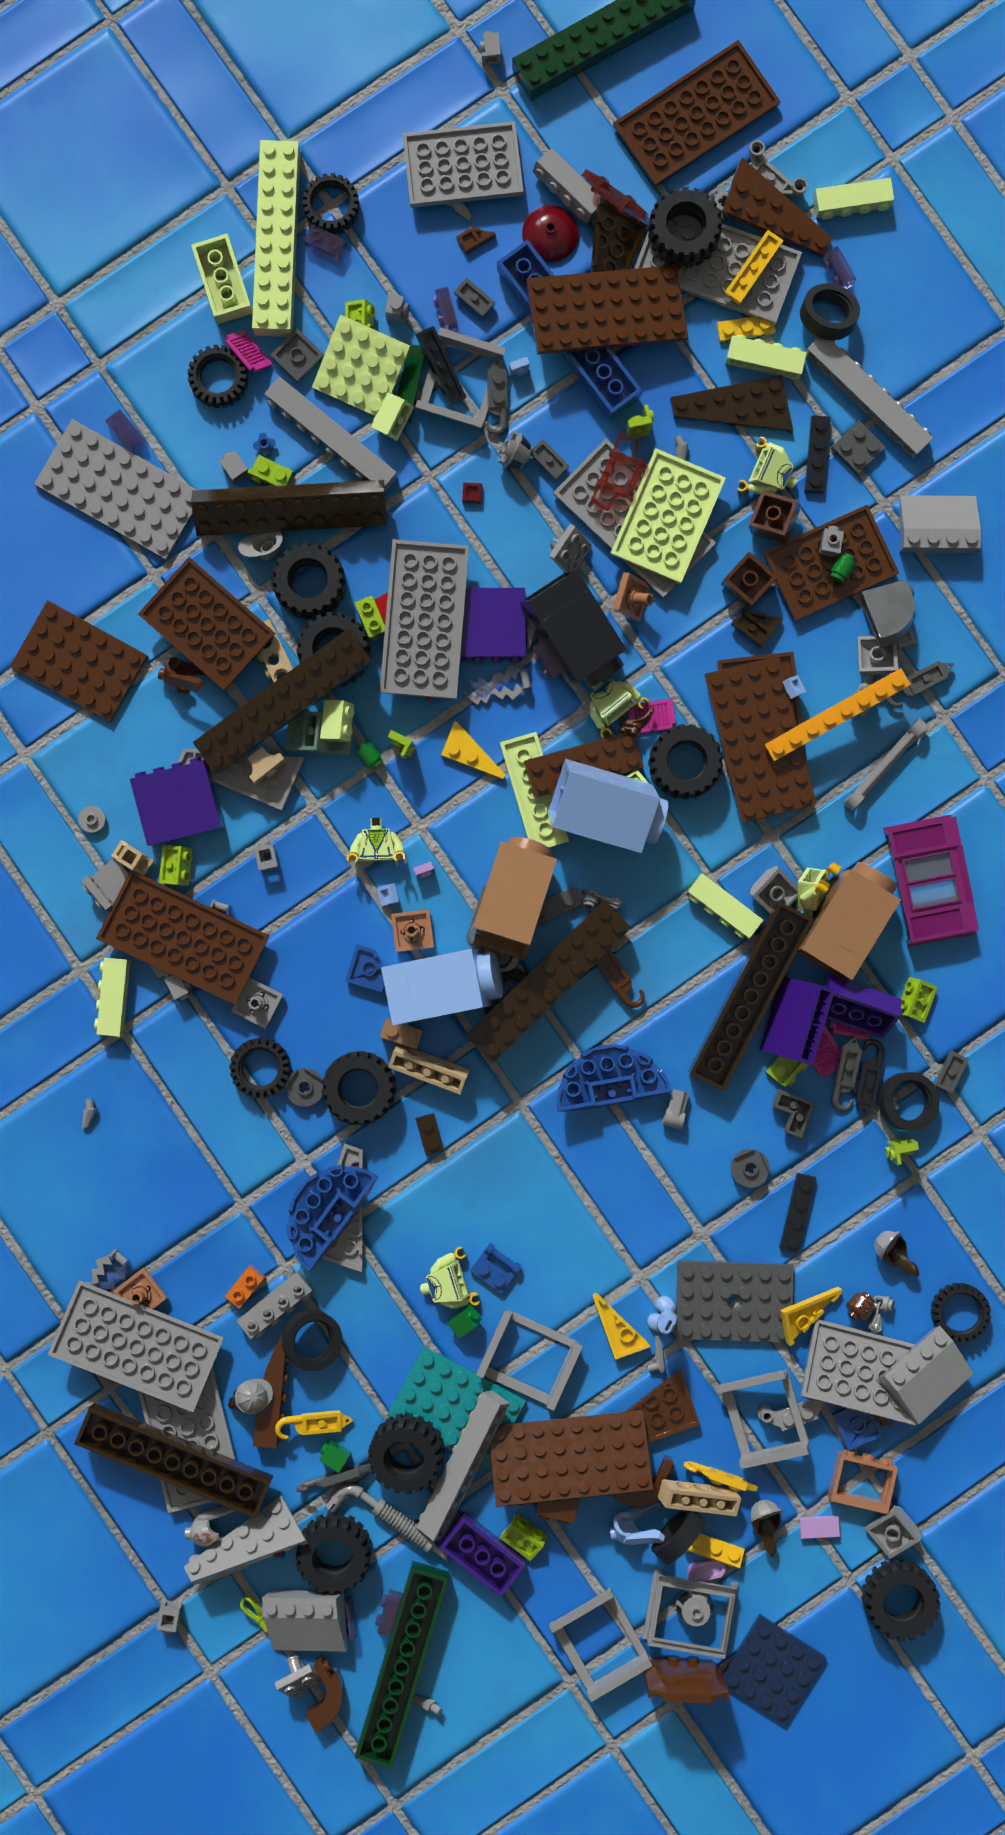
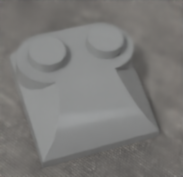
M857 636L859 673L880 674L886 677L898 670L897 642L879 649L875 636Z
M774 866L766 870L750 889V895L770 914L776 901L790 906L798 897V887L779 867Z
M890 1506L888 1514L881 1515L865 1527V1530L890 1559L921 1540L918 1527L899 1506Z

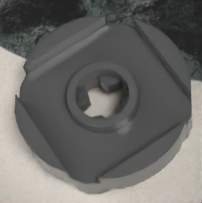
M301 1068L291 1073L286 1081V1092L290 1101L301 1107L317 1103L322 1097L323 1079L321 1075L310 1068ZM308 1082L310 1091L302 1092L300 1084Z
M741 1150L731 1160V1174L740 1185L755 1188L766 1181L770 1171L769 1161L758 1150ZM748 1163L755 1165L753 1173L745 1171Z

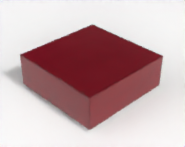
M463 482L462 503L481 504L482 483Z

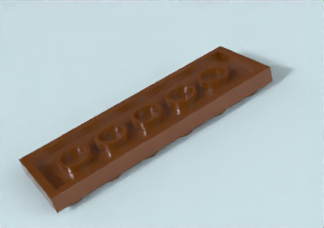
M629 733L523 761L533 798L555 792L565 759L619 775L644 768L636 738Z

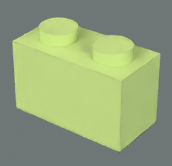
M387 393L373 420L371 428L382 435L398 441L414 406L400 397Z
M324 700L320 739L329 742H350L354 704L344 700Z

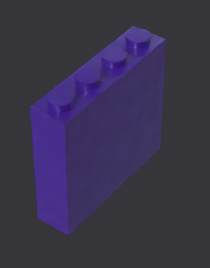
M466 588L460 663H464L465 660H472L473 663H482L484 660H491L493 663H501L503 660L519 663L522 662V659H526L525 610L520 601L525 599V588Z
M201 757L191 759L190 764L183 765L182 762L171 764L172 768L166 770L164 767L155 768L153 773L147 775L146 771L134 774L135 778L130 779L147 846L225 827L209 765L205 760H201Z
M784 977L776 991L760 1050L813 1066L835 990L819 984Z

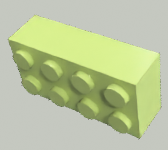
M228 233L192 244L193 253L217 325L253 314Z

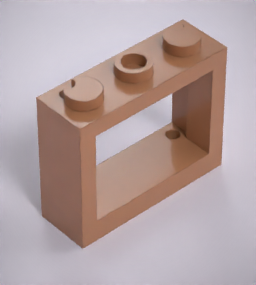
M844 1449V1452L838 1450L828 1497L833 1502L888 1514L898 1468L892 1460L887 1458L877 1460L869 1454L863 1453L860 1456L856 1455L852 1450ZM844 1460L887 1470L880 1500L837 1490Z

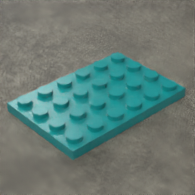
M423 1345L387 1415L394 1419L396 1414L401 1413L403 1416H407V1413H412L413 1417L418 1418L419 1415L424 1417L423 1420L425 1422L430 1421L433 1423V1429L437 1428L439 1430V1438H443L444 1446L453 1450L454 1446L458 1444L461 1437L460 1433L466 1427L469 1421L468 1417L475 1409L477 1398L482 1392L493 1390L510 1403L500 1425L514 1424L526 1399L485 1377L477 1376L476 1372ZM490 1446L480 1464L489 1470L492 1466Z

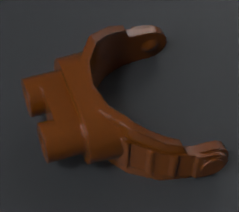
M650 707L648 713L637 720H630L621 715V728L619 732L624 735L629 733L631 736L636 737L637 733L650 722L654 708Z

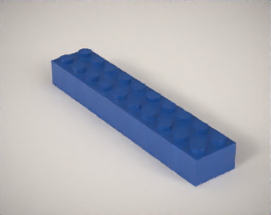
M528 239L497 261L498 273L531 315L526 279L555 275ZM611 348L560 353L610 420L641 398L642 389Z

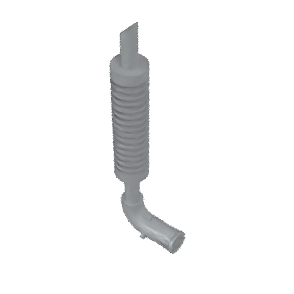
M347 1483L339 1489H335V1494L326 1504L328 1510L332 1507L331 1512L336 1513L342 1502L348 1499L350 1495L355 1498L359 1497L373 1508L372 1514L378 1515V1518H381L382 1521L384 1520L385 1523L388 1522L387 1525H390L391 1528L394 1527V1530L397 1529V1532L400 1531V1534H403L404 1537L406 1536V1539L412 1541L413 1544L416 1543V1546L419 1545V1548L422 1547V1550L426 1553L432 1550L448 1562L447 1554L440 1549V1546L416 1528L417 1523L411 1522V1519H408L407 1516L405 1517L399 1510L395 1511L396 1508H392V1505L389 1506V1503H386L384 1499L375 1500L364 1492L361 1486L355 1483Z

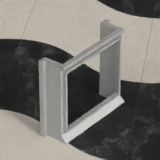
M440 327L438 336L444 349L448 345L492 360L498 357L501 364L503 363L506 348ZM429 367L420 399L417 400L415 408L482 430L488 412L487 388L477 418L430 404L429 400L436 379Z
M508 1309V1311H504L476 1375L481 1378L486 1376L546 1404L547 1408L554 1411L583 1346L566 1335ZM509 1319L570 1346L549 1394L489 1367Z
M788 1369L729 1383H721L716 1386L718 1394L723 1393L741 1453L739 1460L741 1469L809 1455L808 1448L810 1442ZM782 1380L800 1441L751 1452L733 1390Z
M654 1568L642 1638L647 1639L648 1646L725 1659L738 1583L730 1581V1586L667 1576L663 1575L662 1569ZM663 1586L728 1597L719 1649L654 1637Z
M608 1588L605 1592L561 1618L550 1622L549 1627L552 1633L555 1632L582 1680L591 1702L652 1667L646 1650L611 1588ZM609 1601L639 1656L594 1682L563 1627Z

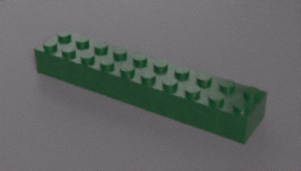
M615 0L513 57L512 70L530 101L693 11L696 0Z
M412 1560L354 1758L389 1769L393 1768L449 1580V1571Z

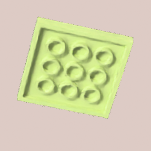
M340 315L312 388L376 416L387 393H393L411 346Z

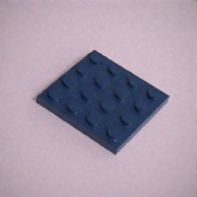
M759 1613L724 1669L723 1675L727 1688L783 1724H786L826 1660V1656Z

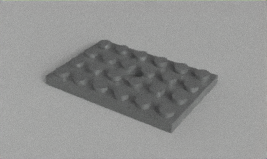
M677 1260V1322L675 1325V1338L786 1342L780 1310L793 1305L794 1265L784 1263ZM732 1294H737L742 1298V1304L737 1309H732L727 1304V1299Z

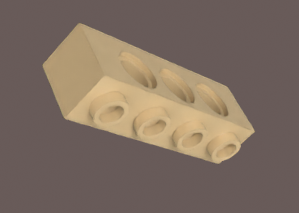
M270 619L264 621L276 633ZM276 633L271 639V645L268 648H263L257 655L259 661L265 663L267 669L264 671L268 679H272L273 682L278 680L280 674H286L293 669ZM272 657H279L278 664H270V659Z
M400 1043L395 1047L388 1068L459 1095L464 1088L470 1071L468 1068Z
M662 1479L658 1499L666 1508L737 1516L741 1497L736 1491L728 1487Z

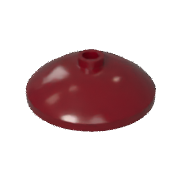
M546 205L539 207L528 215L523 224V242L528 239L544 262H557L565 259L573 252L578 242L579 230L576 220L571 213L559 206ZM552 226L554 230L549 231L547 228Z

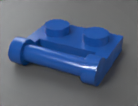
M489 1243L470 1271L496 1291L502 1293L522 1265L518 1262L514 1263L495 1249L492 1243ZM488 1255H492L511 1269L509 1273H506L487 1259Z

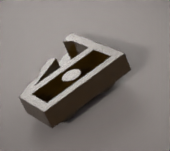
M742 609L731 623V626L761 648L782 622L783 618L766 616L765 613H755L752 610Z

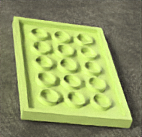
M655 448L610 555L681 584L726 478Z

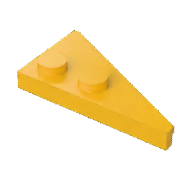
M454 721L441 756L504 780L505 774L461 725Z
M835 1287L780 1310L785 1340L789 1346L795 1343L794 1339L801 1331L805 1333L809 1326L824 1313L823 1309L830 1302L834 1303L839 1298L842 1289Z
M592 1294L615 1360L650 1347L649 1343L599 1294Z

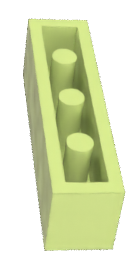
M891 178L815 189L813 202L816 219L822 218L826 220L837 215L846 217L852 213L866 214L871 210L885 211L891 208L894 202Z
M732 335L725 364L799 380L802 375L807 352H803L802 349L796 347L786 348L779 343L772 345L765 343L761 339L750 340L743 335Z
M700 874L686 892L689 894L688 898L695 904L701 903L705 906L704 911L711 916L714 914L720 918L719 922L728 928L730 925L735 929L734 933L741 939H744V937L749 939L763 921L762 918L704 874Z
M104 958V961L100 963L102 980L98 983V992L101 993L100 1000H97L96 1011H99L98 1019H95L94 1029L97 1030L96 1035L118 1037L124 1035L131 960Z

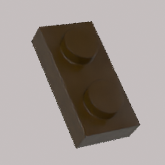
M431 1113L416 1117L425 1155L443 1151L444 1146L435 1114Z

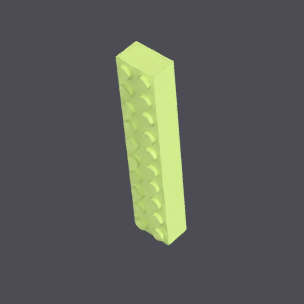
M260 140L252 329L255 336L288 337L293 332L301 153L298 141Z

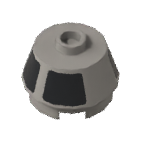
M511 431L510 435L512 437L510 440L505 439L499 451L502 456L497 459V462L505 468L519 470L530 460L532 445L522 433Z
M685 1590L680 1593L675 1609L677 1616L683 1623L688 1626L698 1627L710 1620L714 1611V1603L709 1594Z

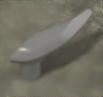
M656 1335V1363L649 1364L648 1369L650 1372L659 1370L663 1373L665 1368L664 1353L659 1336Z

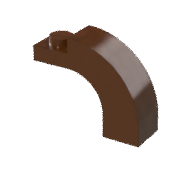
M664 1455L657 1473L652 1478L653 1491L613 1495L614 1500L629 1506H646L658 1501L662 1479L671 1480L667 1476H671L675 1467L672 1457Z
M323 1655L316 1658L314 1666L325 1685L326 1694L322 1700L310 1706L306 1713V1717L315 1733L326 1727L335 1718L339 1711L344 1691V1682L340 1669L332 1671L333 1668L328 1659L325 1660Z

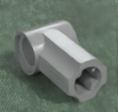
M672 1089L662 1125L682 1129L688 1092Z

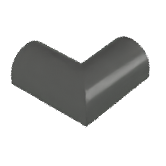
M778 1089L774 1095L772 1107L790 1114L783 1132L802 1139L815 1103Z

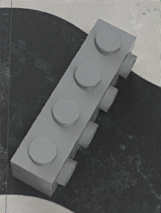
M552 148L536 161L533 173L580 220L588 224L596 217L597 198L602 196Z
M298 1270L237 1319V1323L250 1339L254 1336L259 1338L266 1332L265 1328L269 1324L274 1326L281 1320L280 1316L284 1312L289 1314L297 1307L295 1304L298 1301L302 1300L304 1302L312 1295L310 1292L313 1290V1286L302 1272Z

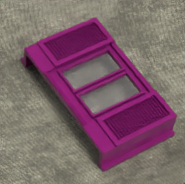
M950 814L884 827V835L889 837L909 940H906L907 948L976 934L975 931L979 930L956 817H951Z

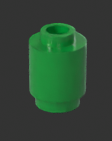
M847 553L839 555L831 569L830 577L836 582L843 584L845 580H848L856 565L855 558Z
M365 741L356 748L358 750L356 755L367 768L369 767L373 770L383 762L382 755L371 742L367 744Z

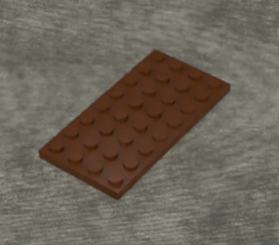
M737 40L613 122V127L653 186L657 187L779 106L781 101L740 41Z
M676 265L526 279L537 355L687 341L688 339Z
M780 657L767 658L704 674L741 823L816 805L802 746L774 762L764 746L766 743L797 727L790 696L786 693L783 684L785 676Z
M130 870L96 939L236 1005L270 935Z
M643 1410L499 1425L490 1444L496 1508L653 1491Z

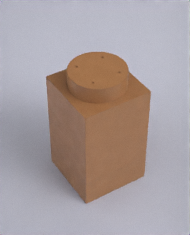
M524 837L509 838L508 843L501 841L473 925L470 944L525 961L557 861L556 858L552 857L553 853L550 848L538 841Z
M857 862L853 870L849 869L840 872L815 916H813L814 920L797 953L835 976L853 980L901 899L893 895L898 885L885 874L861 862Z

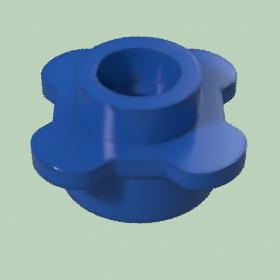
M265 433L259 434V439L253 443L254 449L259 450L265 456L269 455L272 448L276 445L275 440L268 438Z

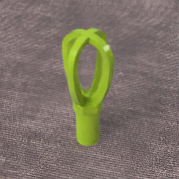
M250 1595L242 1598L240 1602L241 1610L249 1618L255 1620L263 1631L267 1633L265 1621L256 1600ZM245 1601H248L253 1606L257 1616L245 1605Z

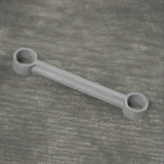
M920 718L917 719L843 804L853 811L907 748L924 732L928 725Z

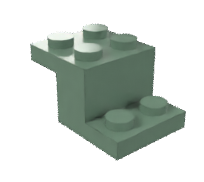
M303 712L288 723L285 750L307 751L317 755L350 756L352 735L350 742H329L320 739L323 712ZM353 717V719H352V732H353L354 717Z

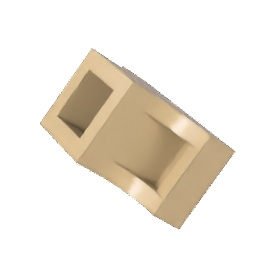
M261 747L247 758L253 767L252 774L249 777L255 784H258L265 777H272L277 772L276 769L286 760L280 753L272 755Z
M123 840L120 841L111 855L121 864L143 876H146L155 861Z

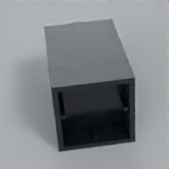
M567 570L520 601L568 680L580 681L583 687L588 689L607 679L623 667L624 663L619 655L627 649L578 570Z

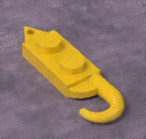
M340 1410L286 1416L277 1422L275 1432L279 1438L288 1439L289 1436L283 1435L281 1432L282 1426L287 1424H294L296 1431L302 1435L341 1432V1429L351 1423L353 1419L342 1414Z
M691 1461L684 1462L683 1467L689 1471L700 1472L708 1476L713 1484L720 1486L725 1484L729 1486V1489L737 1492L740 1490L757 1492L758 1486L747 1482L746 1479Z

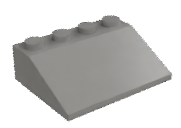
M899 496V553H976L981 548V528L976 496Z
M937 1326L931 1329L878 1379L916 1424L919 1425L974 1373L954 1341L941 1326Z
M270 1590L262 1597L263 1618L273 1650L347 1652L344 1593H340V1591H335V1594H329V1591L322 1593L319 1591Z

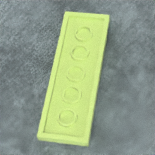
M537 732L500 742L528 839L538 841L548 848L569 842L566 831L553 828L549 819L548 810L554 793L533 798L523 761L543 756Z

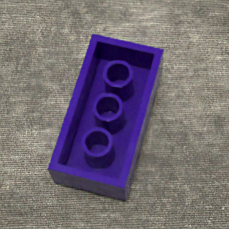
M830 974L822 984V986L835 990L827 1016L828 1020L883 1039L901 1017L900 998Z
M465 1511L450 1528L444 1539L440 1541V1549L500 1597L503 1596L525 1567V1559Z

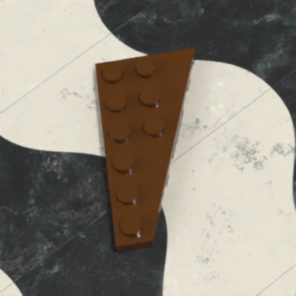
M741 158L739 160L721 213L763 232L769 230L782 240L824 258L832 237L745 159Z
M681 1368L624 1411L643 1410L647 1443L700 1425Z

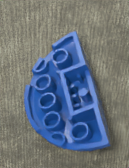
M602 1045L582 1053L578 1059L568 1066L558 1087L557 1110L558 1112L613 1106L663 1095L672 1091L663 1070L659 1069L654 1064L653 1059L645 1053L629 1049L628 1046Z
M332 1166L313 1174L298 1188L288 1210L290 1215L287 1235L294 1248L295 1257L308 1272L323 1258L349 1225L370 1193L378 1176L360 1167Z

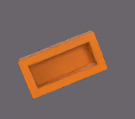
M250 1264L224 1297L240 1309L265 1276Z

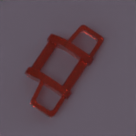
M587 169L584 170L581 176L593 183L591 192L600 195L614 205L621 213L628 209L634 211L644 221L647 219L649 214L636 203L632 196L629 194L626 196L610 185V181L604 176L600 177Z
M624 433L619 434L613 450L608 455L610 458L602 476L595 484L596 489L590 500L592 505L609 511L618 496L633 499L636 485L643 470L648 465L646 461L635 458L639 447L638 439ZM621 440H626L635 445L632 457L617 451ZM616 461L636 468L627 489L607 482ZM599 489L614 494L610 504L605 505L595 500Z

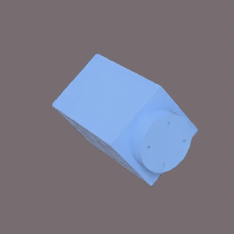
M565 759L548 815L553 828L642 853L645 842L654 845L658 841L665 824L668 801L659 797L652 784Z
M484 948L468 949L381 967L392 1025L494 1006V999L502 998L503 980L497 957L494 952L485 953Z

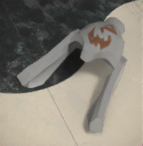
M222 1506L198 1514L191 1527L185 1528V1540H192L196 1545L210 1548L222 1538H219V1533L211 1530L209 1520L225 1516L236 1510Z

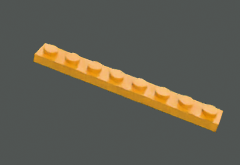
M902 668L766 743L764 746L774 762L911 684Z

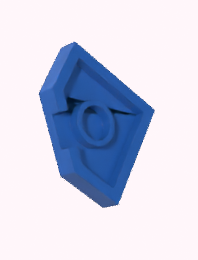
M356 945L345 981L383 992L385 985L381 967L384 966L377 952L373 949Z
M847 1408L831 1413L848 1451L884 1436L878 1421L875 1420L873 1415Z

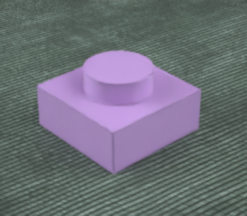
M432 862L413 869L416 876L420 875L421 878L432 875L431 871L434 870Z

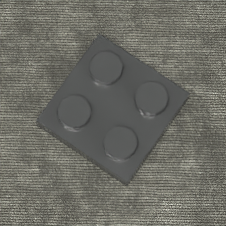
M298 328L270 354L271 358L297 383L324 357V354Z
M858 420L831 449L858 475L885 449V446Z

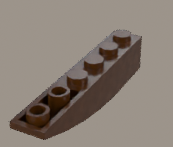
M282 1335L272 1353L263 1379L272 1386L273 1396L270 1403L262 1411L256 1413L254 1447L276 1449L278 1443H282V1439L276 1435L275 1426L285 1416V1411H282V1404L286 1403L287 1392H283L284 1384L288 1383V1373L285 1372L286 1365L290 1363L282 1348Z

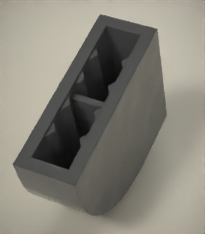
M906 579L862 591L861 604L879 649L901 640L908 633L912 625L915 609L914 591L912 586L908 585Z

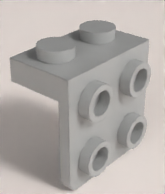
M112 859L93 876H86L81 881L85 884L83 886L84 890L89 895L93 894L97 899L95 900L97 906L101 910L110 911L129 873L120 862Z

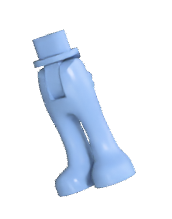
M661 1296L656 1300V1307L661 1314H650L647 1323L652 1330L669 1334L673 1331L677 1322L676 1306L670 1297Z

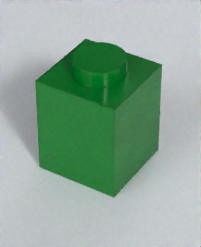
M469 1304L456 1313L447 1324L460 1339L473 1330L482 1318L477 1310Z
M331 1439L329 1444L324 1443L319 1451L322 1454L319 1460L339 1473L351 1452Z

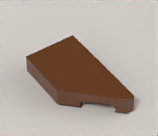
M471 227L456 236V239L467 255L494 239L496 234L492 231L488 232L480 230V228Z

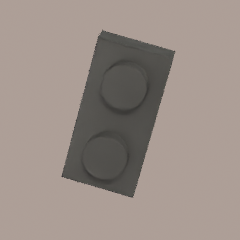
M467 277L454 291V295L482 319L495 305V301Z
M544 439L531 450V456L555 481L569 468V465Z
M950 1050L934 1085L949 1093H953L969 1059Z

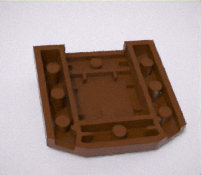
M670 1655L668 1658L653 1657L650 1659L652 1667L643 1671L648 1698L653 1699L654 1694L662 1696L663 1701L710 1704L716 1703V1698L724 1697L725 1701H729V1691L722 1669L712 1659H699L697 1656L680 1658L676 1655Z

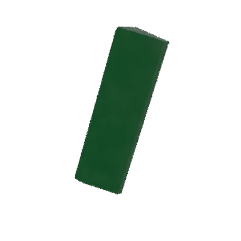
M410 345L411 348L404 363L397 397L406 400L414 407L425 361V355L420 345ZM414 408L407 420L408 423L412 421Z

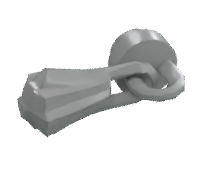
M589 890L582 901L583 907L589 911L594 910L598 902L601 903L604 900L615 910L622 907L620 897L600 896L596 890Z
M878 1295L873 1298L875 1300V1308L877 1309L867 1327L871 1333L876 1334L882 1331L881 1309L884 1312L893 1311L895 1300H892L891 1297ZM876 1300H882L883 1302L877 1304Z

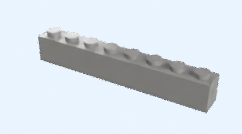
M818 337L807 348L806 357L912 459L933 439L930 431L925 427H921L917 423V419L912 414H908L900 402L894 401L890 397V393L885 388H881L872 375H867L862 370V366L849 357L845 349H840L835 344V340H825Z
M280 376L264 393L269 406L273 409L277 407L282 411L281 415L286 420H293L296 423L295 426L301 432L305 433L306 431L311 435L310 439L317 445L321 443L326 447L324 450L330 456H337L340 459L339 462L348 469L350 467L354 470V475L361 481L364 479L366 481L384 480L386 492L397 479V472Z
M493 1390L482 1392L477 1398V1405L470 1413L466 1427L460 1433L459 1442L454 1446L453 1454L445 1464L441 1478L436 1482V1489L429 1497L425 1511L419 1517V1523L416 1528L433 1541L444 1539L510 1405L508 1401Z

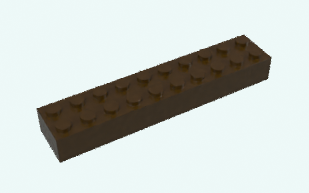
M384 480L192 491L191 507L196 536L387 525Z
M347 629L192 743L215 774L221 773L370 665L374 660L353 630Z
M605 900L602 901L465 1036L491 1063H494L632 927Z
M776 901L688 1070L689 1074L725 1091L814 920L813 918L780 901Z
M93 1403L89 1407L74 1443L79 1447L253 1518L257 1517L273 1479L271 1474L97 1403Z

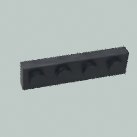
M432 326L417 333L416 338L447 405L450 406L467 398L435 327Z
M811 415L804 492L824 493L831 417Z
M796 1172L779 1248L799 1253L816 1177Z

